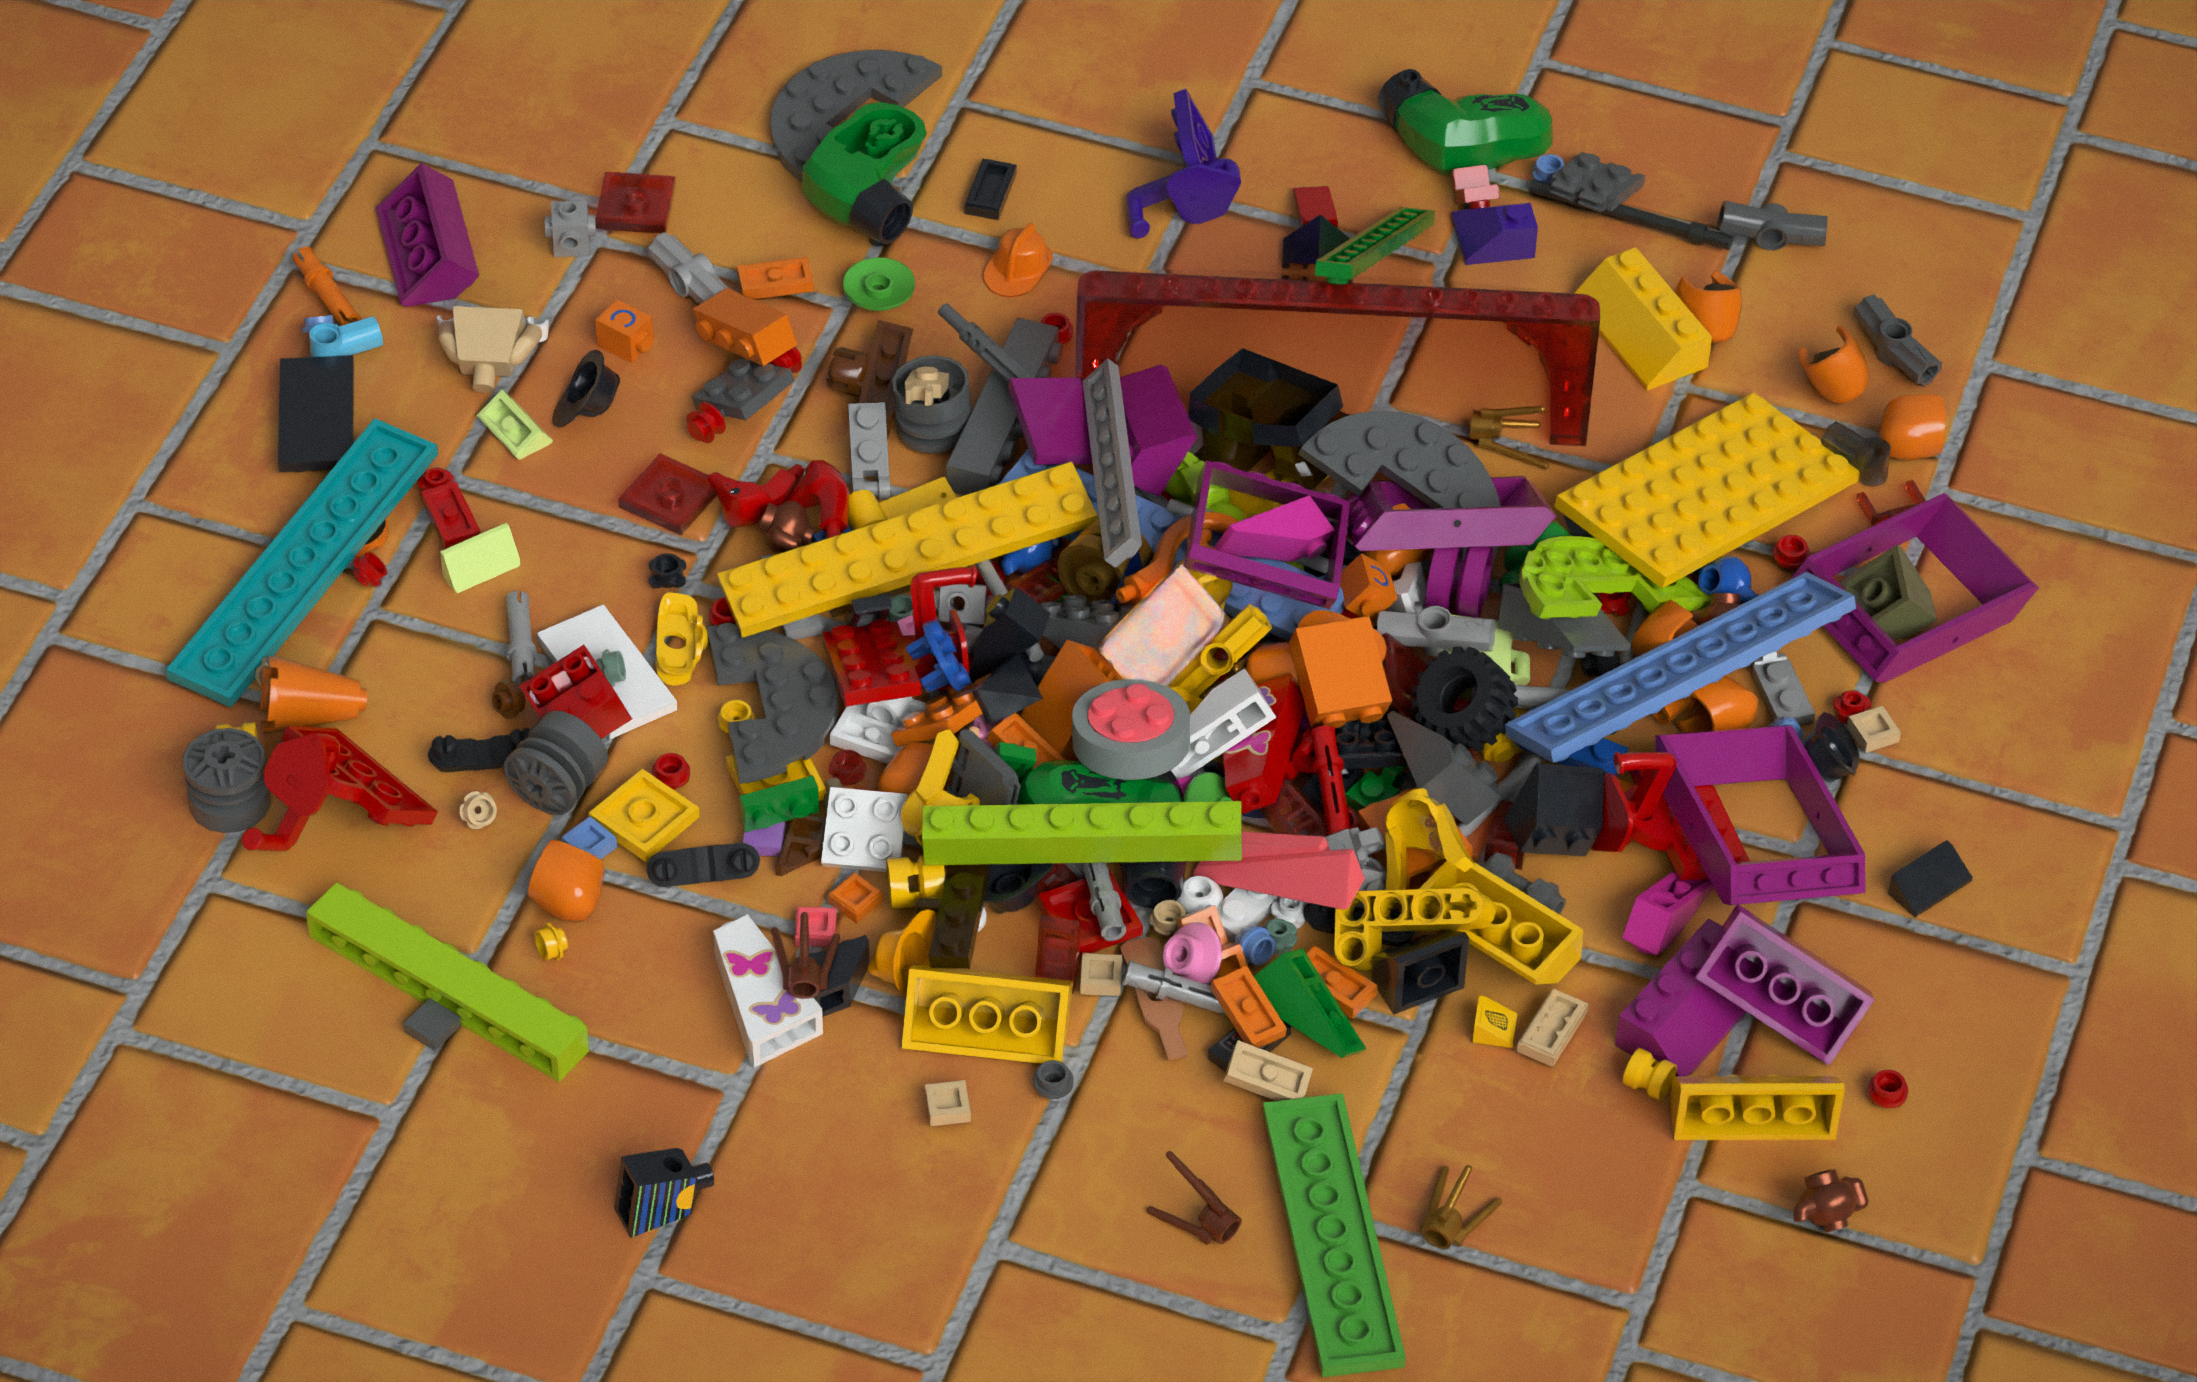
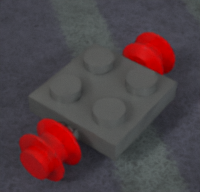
M793 347L765 366L744 358L733 361L727 370L717 378L708 381L704 388L692 397L698 412L691 411L687 414L686 420L689 434L697 441L711 443L715 438V433L722 434L725 432V416L746 421L795 381L792 373H798L802 369L799 350Z

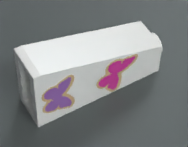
M748 914L735 921L726 922L720 928L713 931L715 959L749 1062L754 1068L823 1034L822 1008L814 998L800 999L791 995L789 990L783 989V975L776 950Z

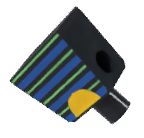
M679 1148L621 1157L614 1209L630 1238L688 1216L693 1210L695 1192L714 1185L712 1169L707 1162L692 1166L684 1151Z

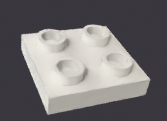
M912 697L847 706L830 733V745L888 764L904 747H896L891 733L903 725L902 719L917 711H924L926 709L925 703L912 699Z
M830 787L821 859L822 866L886 872L887 858L902 857L905 830L902 826L900 811L908 794Z

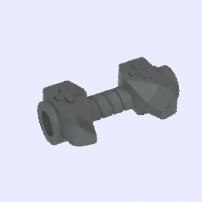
M1497 852L1487 860L1483 868L1558 914L1562 912L1566 899L1560 895L1558 885L1553 882L1547 883L1540 878L1533 883L1529 882L1514 872L1516 865L1512 862V857L1507 854Z

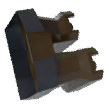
M1244 348L1240 349L1216 368L1190 392L1188 410L1189 419L1201 427L1203 445L1195 453L1199 460L1204 462L1206 460L1222 462L1232 466V468L1248 472L1272 449L1276 480L1281 482L1284 479L1283 476L1298 481L1299 485L1308 490L1314 489L1328 475L1298 455L1301 447L1323 427L1350 415L1340 411L1344 406L1338 384Z

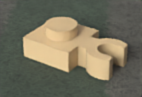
M919 367L916 370H912L905 381V404L922 400L925 401V406H930L933 404V398H942L949 387V373L938 372V369L934 367Z

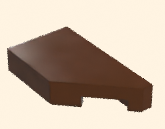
M808 815L791 820L776 864V875L783 876L822 857L826 818Z

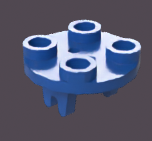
M937 618L923 623L925 635L906 646V651L913 660L931 654L938 661L934 665L935 671L920 679L922 686L926 688L927 692L934 691L948 684H951L957 692L964 690L965 686L972 682L962 663L959 664L953 654L957 649L948 631L944 632Z

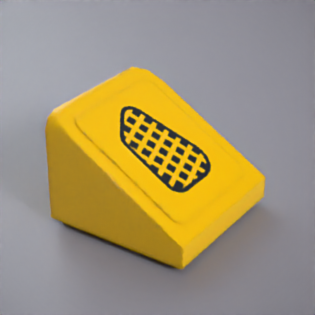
M1479 995L1473 1043L1513 1048L1517 1013L1488 997Z

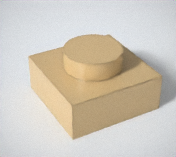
M1883 706L1849 716L1847 727L1865 753L1898 743L1900 740L1901 731Z
M1083 953L1080 994L1120 996L1122 955Z
M965 1080L925 1084V1098L930 1126L971 1122V1110Z

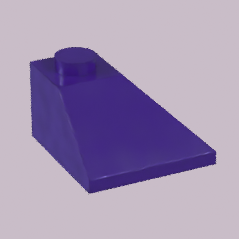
M1531 203L1451 212L1452 222L1465 265L1535 258L1538 226Z

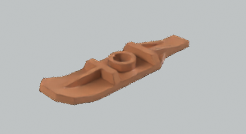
M1144 937L1128 940L1120 947V953L1126 967L1128 962L1132 960L1135 963L1161 971L1166 968L1163 961V950L1158 940ZM1133 987L1143 1020L1158 1033L1167 1060L1187 1057V1051L1179 1030L1183 1017L1181 1002L1168 997L1161 1001H1153L1150 998L1156 996L1155 993Z

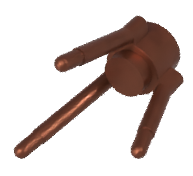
M802 912L800 916V957L796 958L790 967L779 930L775 926L771 928L774 947L783 975V989L789 990L791 995L800 999L813 998L820 993V989H827L828 974L840 940L839 933L833 934L822 967L820 968L817 961L809 957V916L807 912Z
M1167 1151V1159L1208 1203L1198 1216V1220L1202 1223L1201 1228L1153 1206L1147 1208L1148 1214L1197 1236L1206 1245L1213 1239L1220 1244L1226 1243L1236 1234L1241 1226L1242 1219L1223 1204L1211 1188L1202 1179L1197 1178L1172 1151Z

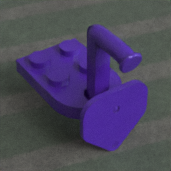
M1187 89L1173 93L1175 108L1171 109L1174 123L1178 128V131L1174 132L1175 141L1179 150L1183 153L1187 167L1137 187L1126 196V208L1130 234L1136 239L1145 237L1150 231L1149 223L1144 220L1143 208L1171 198L1185 221L1201 224L1223 216L1241 185L1240 170L1237 163L1228 158L1217 159L1214 136Z

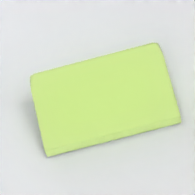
M502 389L476 415L518 460L550 445L554 441L517 401Z
M507 523L440 551L443 578L455 593L465 591L520 566V557Z

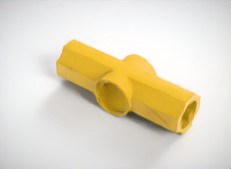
M1249 603L1225 627L1212 635L1206 644L1167 680L1168 684L1171 687L1183 688L1189 694L1199 697L1221 675L1228 673L1234 663L1272 629L1267 616L1258 607H1254ZM1215 647L1224 649L1229 659L1224 661L1217 660L1211 654V649Z

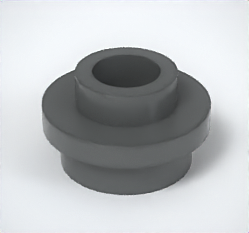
M1051 1060L1044 1062L1034 1073L1033 1086L1035 1091L1042 1097L1059 1099L1068 1095L1073 1088V1074L1060 1061Z

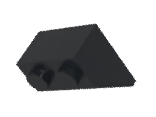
M1536 763L1504 817V821L1519 851L1524 853L1586 856L1602 830L1605 778L1603 769Z
M1441 930L1431 935H1422L1416 940L1396 948H1387L1381 953L1374 955L1372 982L1378 985L1377 990L1392 1013H1400L1463 989L1465 985L1469 937L1466 932Z

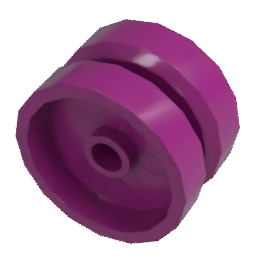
M1494 546L1467 547L1464 559H1462L1464 547L1435 548L1428 577L1425 608L1440 606L1450 611L1455 594H1457V615L1480 618L1492 579Z

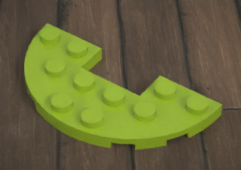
M1559 536L1540 541L1535 550H1529L1519 573V584L1530 606V611L1542 619L1597 616L1602 603L1593 593L1613 594L1614 592H1632L1643 603L1644 609L1649 613L1654 612L1669 600H1673L1689 612L1703 609L1710 604V596L1702 592L1700 587L1686 576L1662 589L1599 540L1591 537Z

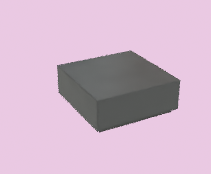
M429 998L403 1023L405 1033L435 1051L461 1026L460 1016Z

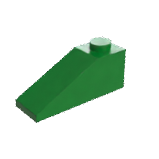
M1303 948L1283 953L1254 976L1279 1017L1292 1027L1341 1058L1359 1054L1366 1049Z

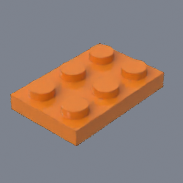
M989 675L981 677L973 684L965 686V689L960 692L955 691L951 685L947 688V695H941L927 701L924 704L926 707L924 711H917L902 719L903 725L891 733L896 747L905 746L910 742L918 743L936 739L937 733L948 729L954 734L983 713L972 691Z

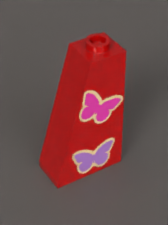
M1291 673L1257 684L1276 718L1223 753L1226 789L1233 801H1241V814L1276 803L1305 709L1302 693Z

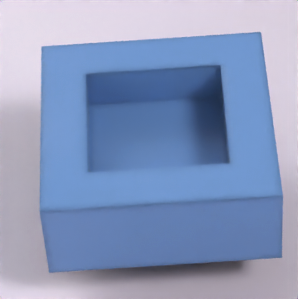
M591 816L561 837L562 842L591 853L600 860L617 848V837Z

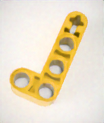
M1469 888L1358 891L1347 909L1335 908V956L1345 966L1358 971H1369L1373 969L1374 955L1382 952V932L1482 929L1493 921L1496 912L1495 905L1491 898L1485 894ZM1439 901L1440 911L1436 917L1430 919L1428 915L1429 907L1433 902ZM1401 902L1402 913L1398 918L1392 920L1391 909L1394 904ZM1363 903L1365 908L1364 914L1359 920L1355 921L1353 917L1354 909L1358 904ZM1477 903V909L1471 910L1469 914L1457 910V906L1472 908ZM1362 942L1364 947L1363 954L1359 959L1354 960L1352 956L1353 948Z

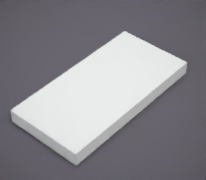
M604 604L537 633V642L553 664L583 644L595 662L598 658H602V652L606 649L610 652H621L626 668L625 681L615 682L613 689L632 720L608 734L609 739L677 710V700Z

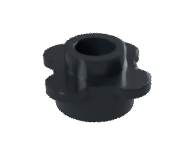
M665 553L657 556L649 563V569L652 571V576L649 578L651 587L680 588L686 584V577L683 576L686 562L678 556Z

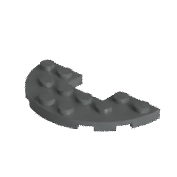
M888 50L854 51L813 63L795 75L783 87L774 102L771 113V139L773 147L776 148L780 155V162L795 178L802 182L803 165L827 133L871 97L879 102L905 107L942 77V66L920 55Z
M1369 411L1346 416L1320 429L1301 447L1298 455L1358 497L1377 472L1380 471L1433 509L1500 507V501L1492 479L1475 453L1464 442L1443 427L1414 415L1392 411ZM1460 520L1454 521L1455 526L1460 524ZM1494 546L1493 561L1496 557L1499 546ZM1467 547L1463 548L1462 559H1464Z
M733 623L707 626L708 644L717 685L756 681L764 719L728 722V735L739 784L755 782L782 774L787 771L786 765L800 758L806 761L825 744V736L830 729L835 727L838 717L837 685L833 674L825 662L805 645L776 632L765 630L742 638L737 625Z

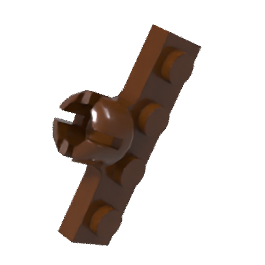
M878 320L871 351L865 354L864 352L844 347L836 348L833 355L838 357H834L831 360L828 370L830 378H827L826 382L827 386L832 390L857 395L859 403L885 402L888 440L895 411L892 379L896 371L906 363L913 328Z

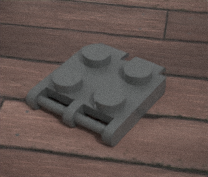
M1581 152L1552 175L1550 188L1553 190L1550 193L1572 202L1580 199L1578 204L1598 212H1602L1605 209L1612 212L1642 188L1645 182V175L1639 173L1632 175L1628 167L1611 162L1606 165L1600 162L1598 156Z
M961 730L958 738L961 743L959 755L952 763V769L955 772L952 784L946 788V791L961 798L967 797L971 793L979 798L980 805H1016L1021 787L1018 783L1016 772L973 731Z

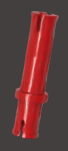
M1319 726L1311 730L1316 761L1313 763V770L1319 776L1328 836L1343 830L1351 829L1342 778V771L1345 767L1343 758L1339 757L1335 727ZM1326 754L1328 755V760H1329L1330 775H1329V770H1328V761H1327ZM1332 791L1334 792L1337 813L1335 812Z

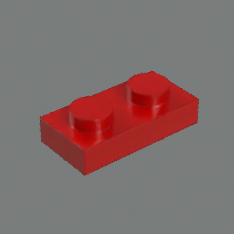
M456 481L421 491L422 503L445 549L481 534Z

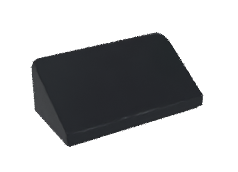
M1946 840L1894 873L1890 880L1888 894L1910 914L1917 917L1970 883L1973 877L1954 846Z

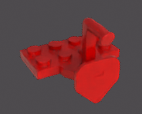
M975 565L921 572L910 581V593L915 635L902 636L897 621L890 622L889 620H875L869 623V625L860 627L841 625L834 627L831 631L822 632L823 646L845 707L922 695L920 679L935 671L934 665L938 661L931 654L913 660L911 655H908L906 646L925 635L923 623L936 619L934 588L965 584L969 588H973L977 579V567ZM956 609L949 610L950 632L948 633L957 649L953 654L958 663L964 665L969 675L968 651L964 628ZM951 684L945 685L936 690L940 692H948L947 688L951 686Z
M287 725L281 737L284 742L276 745L265 766L264 782L267 789L286 804L288 809L275 834L262 833L258 828H250L242 836V845L247 850H290L297 842L309 817L320 810L328 793L361 805L369 812L368 817L371 820L384 826H388L389 823L403 824L412 827L414 824L431 825L438 811L339 729Z
M1615 752L1613 762L1616 772L1619 775H1623L1625 771H1629L1635 785L1623 792L1616 776L1612 773H1605L1602 830L1591 848L1594 851L1622 852L1625 846L1635 840L1637 843L1650 849L1666 851L1679 880H1710L1663 795L1677 766L1674 755L1667 752H1632L1624 754ZM1714 785L1694 786L1735 862H1750Z

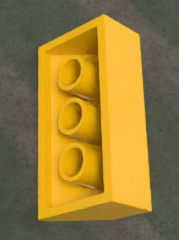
M1636 247L1605 258L1572 295L1571 301L1646 391L1708 368L1712 336Z
M1447 860L1419 888H1469L1491 898L1496 910L1491 924L1482 929L1452 931L1466 932L1469 937V944L1535 985L1558 983L1582 958L1584 929L1475 862L1474 866L1464 872ZM1435 901L1430 905L1428 910L1430 919L1438 915L1440 911L1439 901ZM1475 903L1474 907L1472 908H1461L1457 906V910H1460L1467 914H1469L1471 910L1477 909V903Z
M914 964L909 969L901 1049L1039 1064L1051 1060L1062 1062L1069 1025L1073 981L956 968H931L928 965Z
M1819 1075L1673 1076L1670 1096L1674 1140H1836L1845 1086L1836 1076Z

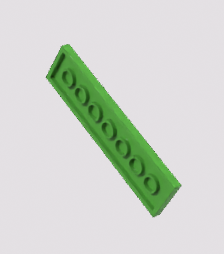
M1343 1093L1264 1102L1263 1118L1322 1378L1404 1368L1406 1357Z

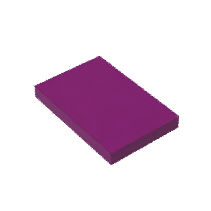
M1010 378L1008 390L1034 464L1049 465L1069 462L1073 464H1093L1081 379Z

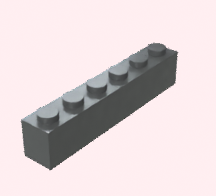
M1017 317L1002 349L1034 378H1051L1052 365H1058L1061 360L1063 344L1058 343L1059 327ZM993 369L946 465V479L953 492L962 495L967 492L980 491L998 485L1004 478L1006 463H1012L1014 460L1018 438H1024V433L1008 390V383Z

